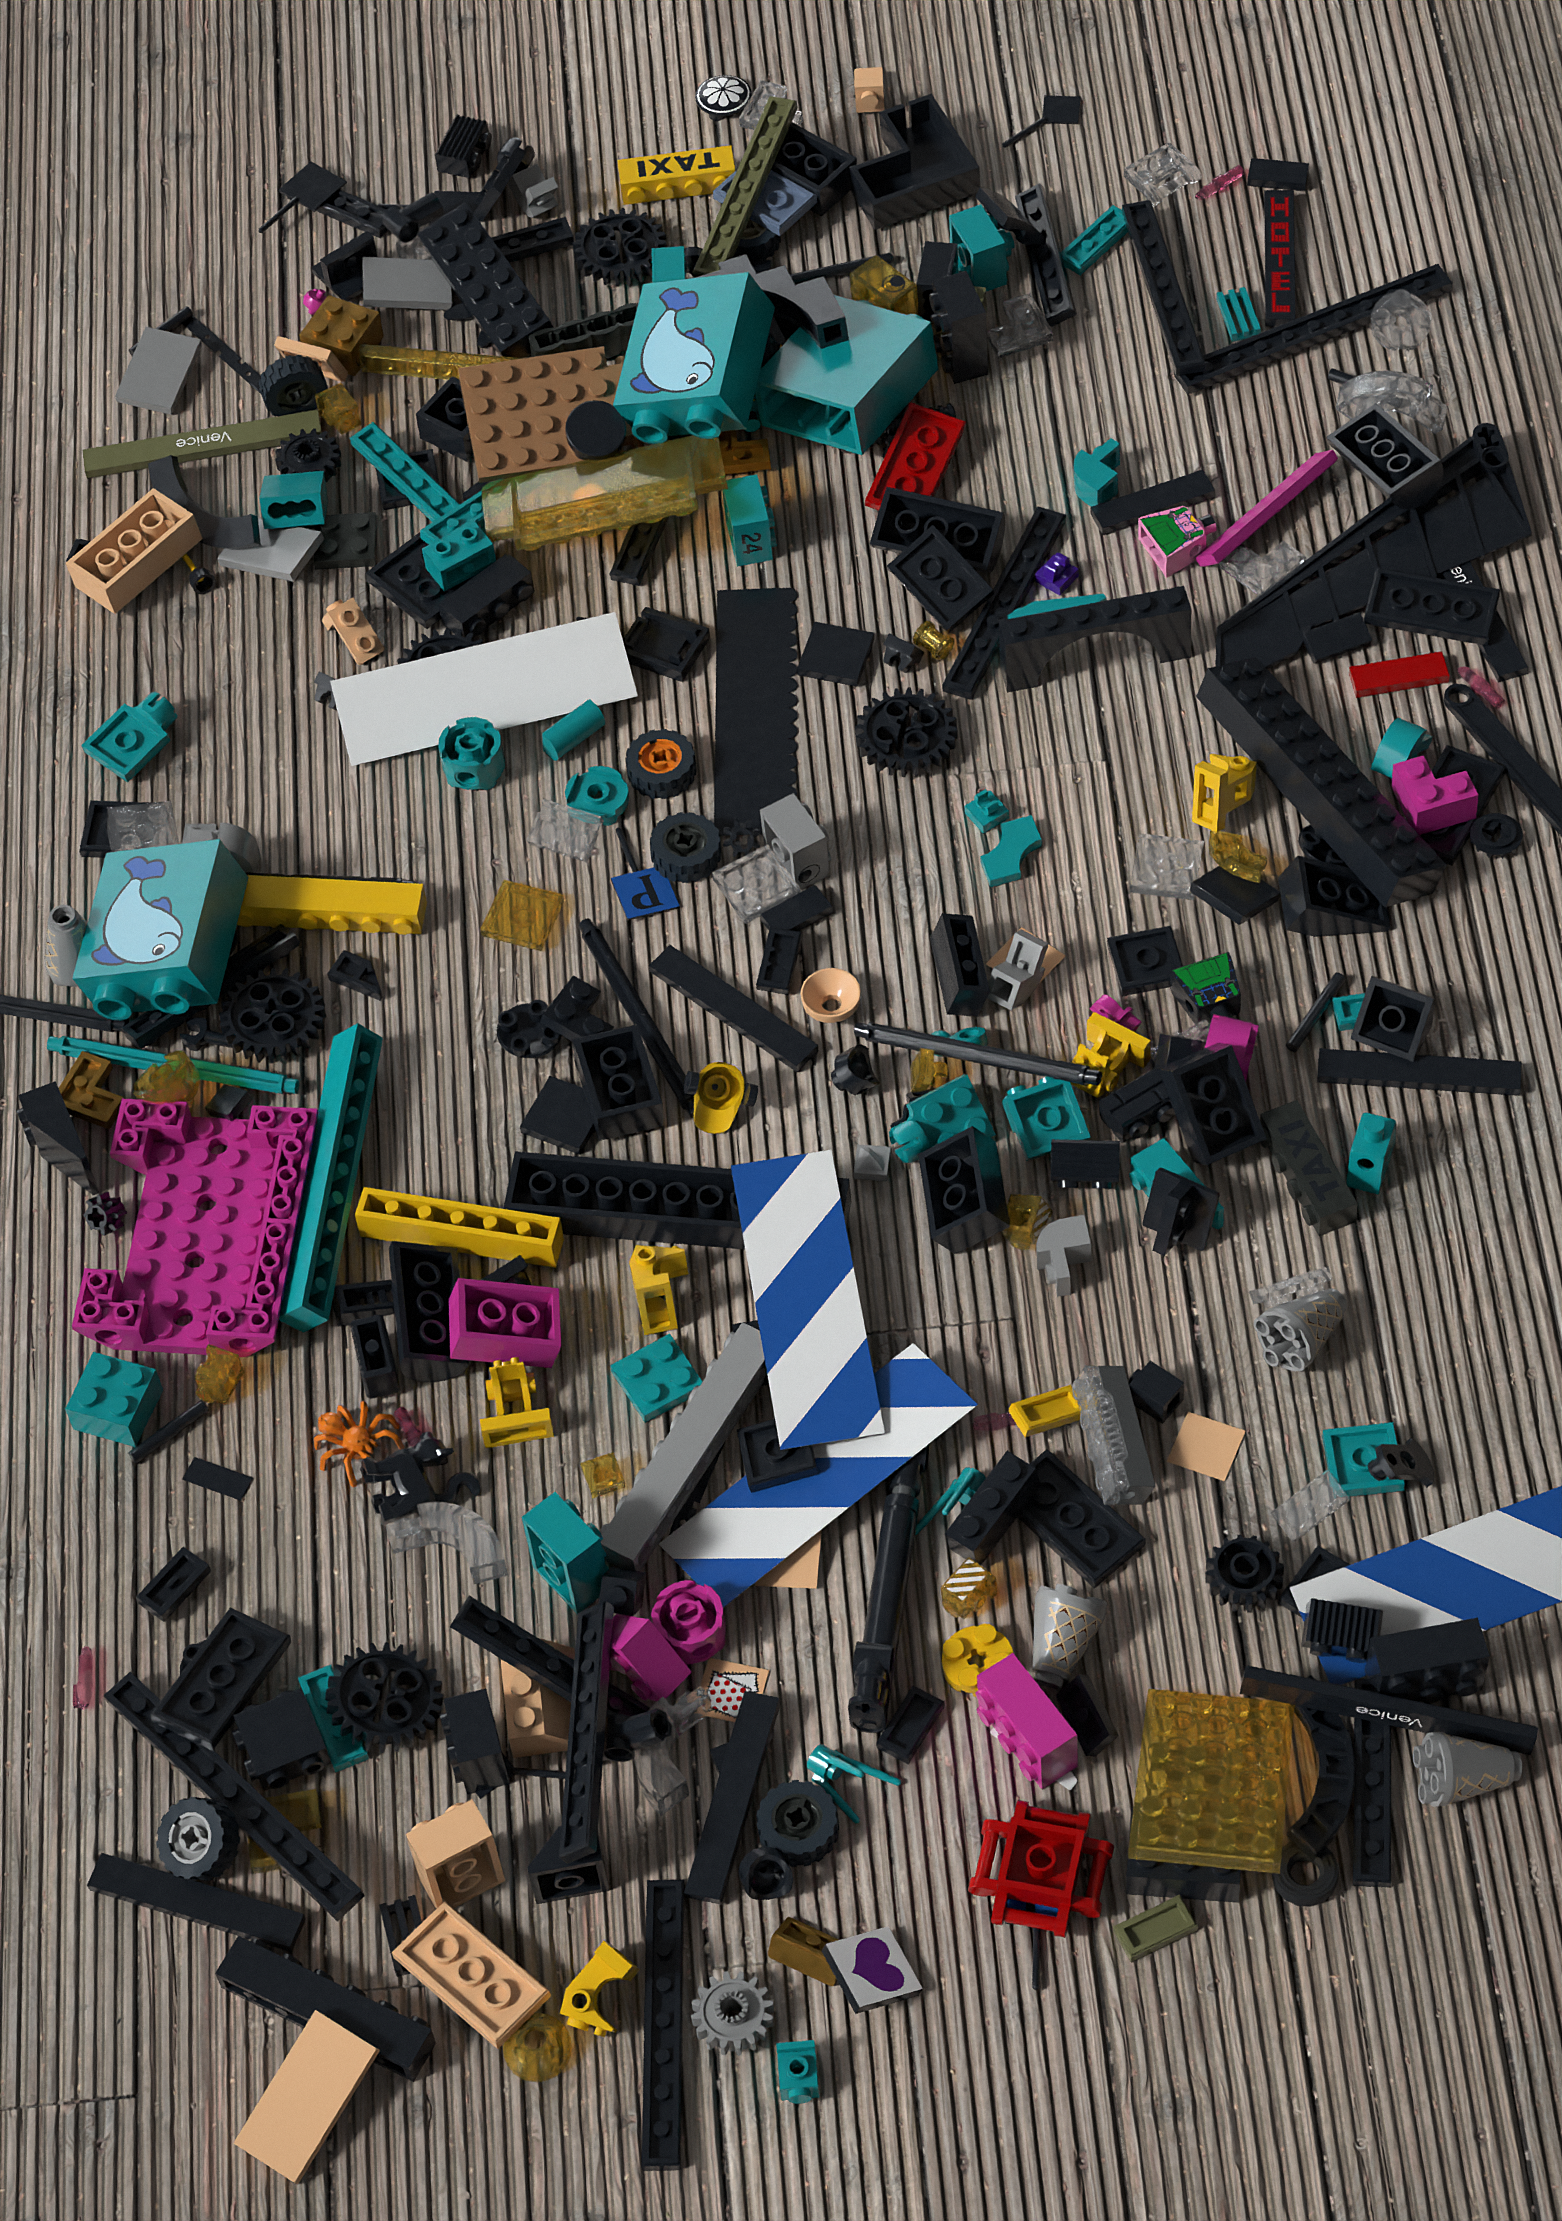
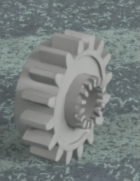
M728 1971L724 1972L723 1981L718 1982L713 1976L710 1977L711 1987L707 1989L700 1986L698 1993L701 2000L695 1999L691 2003L693 2011L696 2012L691 2015L693 2026H697L696 2034L698 2039L707 2038V2048L712 2050L716 2046L721 2049V2054L726 2056L728 2051H735L738 2056L742 2055V2050L747 2048L754 2051L756 2049V2042L759 2039L766 2041L768 2038L765 2027H773L774 2025L773 2016L770 2015L774 2012L773 2001L768 2000L769 1991L767 1987L758 1990V1978L753 1977L749 1982H746L744 1972L741 1971L736 1979H731ZM731 2010L740 2011L739 2016L736 2015L735 2018L725 2017V2014Z

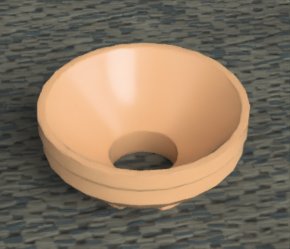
M826 968L808 976L801 987L800 995L803 1007L810 1017L824 1023H835L853 1015L860 1004L861 991L858 981L852 974L838 968ZM831 999L841 1003L840 1008L835 1011H827L822 1005Z

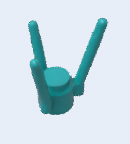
M964 1468L958 1479L953 1480L949 1489L919 1521L916 1526L915 1535L919 1534L945 1504L946 1506L942 1510L943 1515H948L958 1501L966 1505L984 1482L986 1476L974 1468Z
M824 1744L818 1745L807 1761V1769L814 1773L812 1781L824 1788L825 1792L831 1795L833 1801L855 1824L860 1822V1818L827 1782L829 1779L835 1781L841 1776L843 1771H846L859 1778L864 1777V1773L896 1786L901 1785L900 1779L851 1759Z

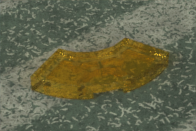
M1211 830L1208 849L1213 860L1224 870L1235 876L1260 883L1266 869L1267 857L1247 849L1242 843L1241 835Z

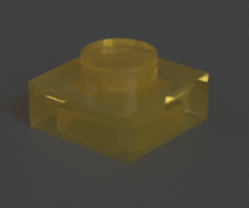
M613 1452L580 1463L592 1499L625 1488V1481Z

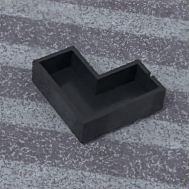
M932 93L908 102L909 128H906V113L903 104L880 111L881 138L890 153L850 167L851 193L874 230L977 194L980 188L979 165Z

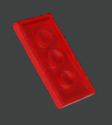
M910 402L865 498V506L879 511L886 487L934 497L966 429V421Z

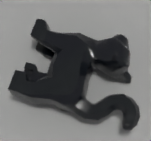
M431 1432L422 1433L414 1447L399 1449L381 1461L375 1462L371 1457H366L361 1461L360 1467L365 1484H375L383 1481H390L394 1490L392 1495L384 1496L379 1493L373 1495L371 1499L375 1514H381L383 1525L404 1520L413 1513H421L431 1508L446 1507L455 1501L459 1489L463 1485L467 1486L474 1496H478L482 1488L480 1481L471 1473L459 1472L447 1481L443 1493H435L423 1467H436L447 1464L449 1461L447 1456L451 1455L454 1451L453 1448H445L442 1440L437 1439Z

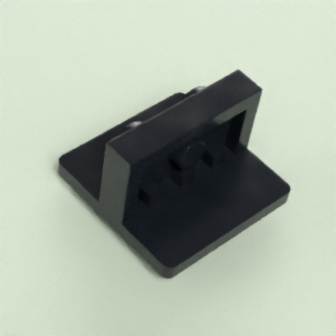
M365 231L356 238H353L321 258L319 263L312 266L313 273L342 300L349 301L363 292V257H377L374 237L368 231Z
M1158 1168L1155 1172L1142 1222L1143 1226L1157 1232L1152 1251L1165 1256L1173 1246L1178 1247L1181 1243L1203 1251L1207 1246L1220 1197L1219 1192L1164 1168Z

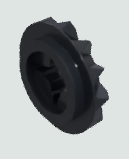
M1490 813L1481 816L1473 823L1470 838L1471 843L1476 846L1477 852H1485L1488 858L1492 855H1499L1503 859L1507 853L1515 854L1517 847L1522 843L1523 832L1520 824L1514 818L1501 813ZM1500 829L1501 838L1498 841L1492 842V836Z

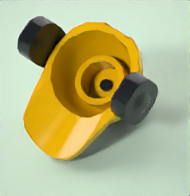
M723 1062L710 1063L700 1073L688 1071L684 1083V1093L694 1095L695 1125L707 1133L715 1134L727 1131L732 1125L740 1103L754 1107L758 1095V1085L744 1084L741 1071L735 1066Z

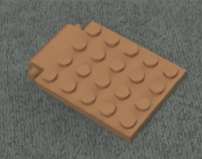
M603 346L458 368L479 483L624 461L625 453L623 446L632 445L634 454L645 452L644 443L646 442L637 439L633 435L632 428L626 421V438L621 452L603 460L579 459L570 448L565 435L567 418L578 405L593 400L604 401L613 405L625 356L617 357L615 359L616 364L607 365Z

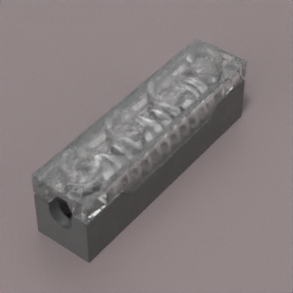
M1085 1365L1078 1378L1073 1382L1072 1393L1074 1399L1078 1401L1081 1413L1080 1425L1085 1430L1088 1440V1456L1090 1460H1093L1096 1472V1487L1101 1491L1104 1505H1115V1503L1117 1505H1143L1156 1486L1124 1366L1096 1367L1095 1365Z

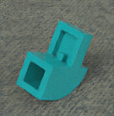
M1110 438L1102 446L1096 447L1091 455L1081 449L1074 459L1075 492L1083 502L1091 507L1110 501L1118 494V473L1114 469L1120 465V443Z
M1399 717L1396 718L1385 732L1379 744L1371 770L1392 778L1393 764L1416 758L1418 753L1429 748L1433 736L1426 734L1427 729Z

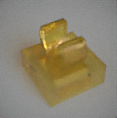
M920 1048L911 1064V1092L927 1090L929 1085L940 1087L942 1086V1077L948 1076V1065L944 1062H934V1051L931 1049Z

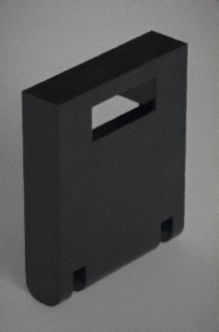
M645 607L641 612V617L638 616L623 638V643L629 664L683 682L708 643L710 631L705 626ZM686 644H690V649L682 659L680 653Z

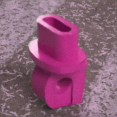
M1105 994L1090 1007L1092 1012H1096L1133 1032L1142 1023L1132 1014V1007L1129 1006L1123 1010L1113 998Z

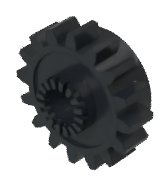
M315 428L311 430L310 434H306L304 429L300 430L299 436L290 433V441L281 440V448L275 450L277 457L275 462L280 475L324 471L327 483L332 476H336V468L342 465L340 460L342 457L341 451L336 443V438H329L326 431L318 435Z
M1240 1534L1233 1540L1223 1539V1546L1221 1548L1214 1546L1212 1548V1558L1206 1559L1205 1583L1210 1584L1209 1594L1211 1596L1220 1594L1219 1605L1223 1606L1229 1601L1232 1603V1611L1234 1612L1239 1609L1240 1605H1245L1248 1613L1252 1612V1606L1256 1603L1260 1608H1266V1597L1275 1601L1277 1599V1589H1282L1284 1564L1279 1563L1280 1553L1278 1551L1272 1552L1268 1541L1262 1543L1254 1535L1251 1538H1243ZM1243 1571H1245V1573H1247V1571L1249 1572V1574L1243 1575L1240 1573H1242Z

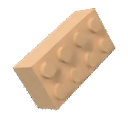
M153 488L65 564L77 589L116 614L203 538L194 515Z

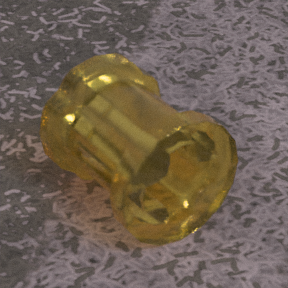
M926 621L914 633L913 643L917 647L923 646L931 652L935 660L941 661L953 649L954 639L948 635L944 636L936 630L934 623Z

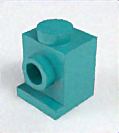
M815 2041L776 2043L781 2100L802 2104L809 2102L811 2098H820ZM795 2070H804L800 2074H794L791 2072Z

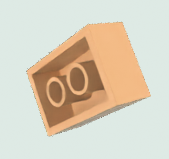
M473 1799L450 1806L443 1815L431 1821H422L416 1824L410 1832L406 1833L420 1881L436 1909L444 1901L455 1908L505 1881L493 1834Z

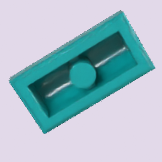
M592 700L585 701L542 733L543 752L551 759L557 761L606 724L601 710Z

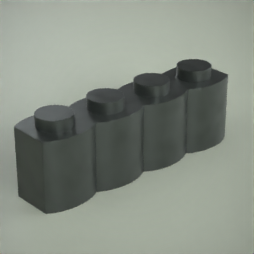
M638 303L625 304L614 311L595 313L585 320L568 321L558 328L538 330L529 336L531 356L536 357L604 346L607 359L618 355L622 351H627Z

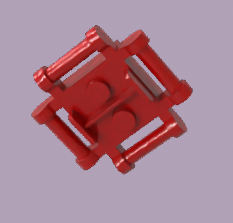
M1017 1800L1011 1822L994 1819L983 1821L981 1833L984 1835L975 1877L970 1879L968 1891L981 1897L996 1896L991 1924L1002 1926L1006 1922L1053 1931L1054 1936L1065 1938L1071 1911L1079 1912L1081 1915L1090 1918L1100 1917L1102 1909L1100 1896L1107 1863L1113 1857L1114 1845L1105 1840L1087 1837L1091 1813L1079 1812V1815L1029 1806V1802ZM1006 1838L998 1880L989 1879L998 1839ZM1083 1853L1093 1856L1085 1897L1074 1895ZM1008 1899L1058 1908L1057 1917L1007 1907Z

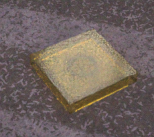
M503 880L480 928L481 936L542 951L563 906L564 895Z

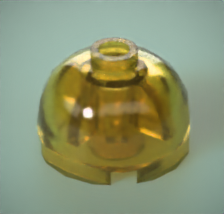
M178 1050L165 1055L164 1058L167 1062L160 1067L156 1063L149 1066L134 1084L133 1088L136 1092L133 1093L137 1099H143L154 1104L175 1103L177 1101L187 1102L190 1109L195 1103L194 1097L199 1089L200 1077L199 1072L184 1051Z

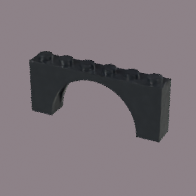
M1174 587L1000 620V670L1007 693L1038 687V680L1042 669L1057 652L1079 639L1100 633L1123 632L1146 639L1155 647L1160 664L1191 658L1192 609L1185 587Z

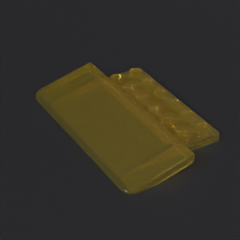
M692 435L618 452L603 460L588 459L490 482L482 488L486 535L491 542L514 537L517 551L523 549L533 551L545 544L554 542L556 544H564L571 541L572 538L580 536L594 537L606 530H625L637 523H656L662 520L663 517L689 515L694 510L699 509L697 495L728 489L719 437L703 439Z

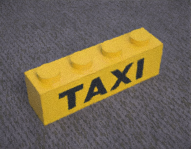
M731 145L617 160L623 205L713 194V191L735 172Z

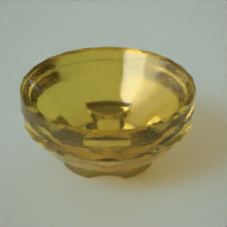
M534 2013L503 2044L504 2059L508 2068L520 2079L528 2082L547 2081L560 2074L568 2065L572 2054L571 2037L562 2022L554 2016L545 2013ZM538 2030L546 2035V2041L540 2048L531 2049L524 2044L526 2035L531 2031Z

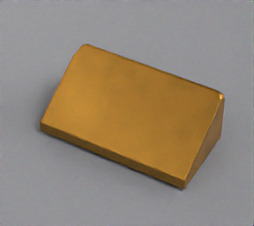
M788 1916L771 1937L768 1957L829 1986H833L837 1982L822 1953V1949L825 1944L838 1941L839 1939Z

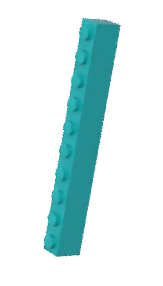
M359 1023L333 1037L279 1316L280 1321L303 1333L329 1320L383 1037Z

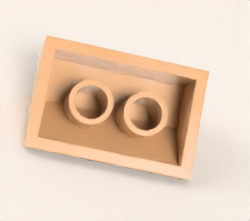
M541 1639L571 1659H575V1649L573 1647ZM501 1659L508 1740L513 1758L567 1751L571 1702Z

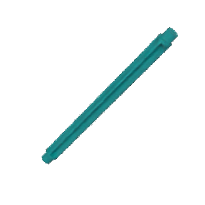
M50 1036L47 1041V1050L59 1052L60 1055L78 1058L80 1053L84 1051L109 1060L111 1064L284 1094L285 1092L297 1094L300 1085L298 1079L288 1078L284 1074L62 1036L61 1038Z

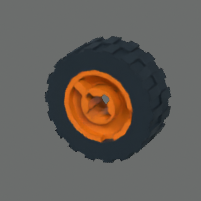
M667 729L650 730L648 733L639 735L636 740L630 743V748H627L625 760L628 779L633 789L638 790L639 794L649 796L652 799H668L667 797H675L682 791L685 792L688 786L694 782V776L697 773L695 751L687 737L678 734L677 731H668Z

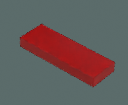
M1442 651L1349 667V676L1356 698L1447 683L1450 676Z

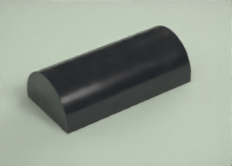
M1377 403L1326 437L1334 450L1401 509H1414L1425 504L1435 495L1442 483L1443 465L1441 460Z
M886 487L870 540L871 547L901 554L934 525L975 571L990 574L994 570L1004 539V512Z
M392 1241L389 1246V1261L400 1371L407 1378L419 1382H440L454 1378L464 1372L469 1365V1360L450 1358L449 1298L457 1279L460 1278L457 1248Z

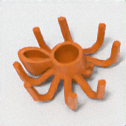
M365 1401L360 1403L359 1426L355 1424L349 1410L342 1405H338L337 1413L326 1412L318 1418V1429L323 1434L314 1437V1448L316 1450L321 1448L322 1440L343 1446V1448L329 1450L321 1456L320 1470L325 1471L327 1459L331 1456L347 1453L344 1464L349 1483L352 1487L357 1486V1481L351 1460L352 1458L359 1460L370 1457L369 1455L374 1453L373 1447H378L374 1440L388 1436L394 1439L399 1449L405 1448L400 1437L390 1430L384 1429L372 1434L379 1421L383 1419L388 1420L393 1428L399 1429V1424L393 1415L378 1414L370 1426L366 1428L367 1412L369 1409ZM345 1417L350 1429L346 1428L341 1418Z

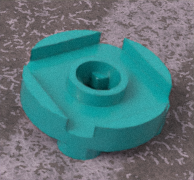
M593 766L588 768V772L580 776L579 772L572 776L565 789L566 803L570 816L589 824L609 826L616 823L618 816L626 810L629 803V789L627 783L622 779V775L610 767ZM598 791L602 792L603 797L598 799H594L590 796L596 795Z

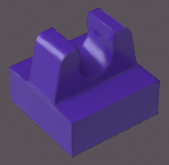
M1057 552L1035 573V582L1060 596L1079 577V569L1070 564L1067 556Z

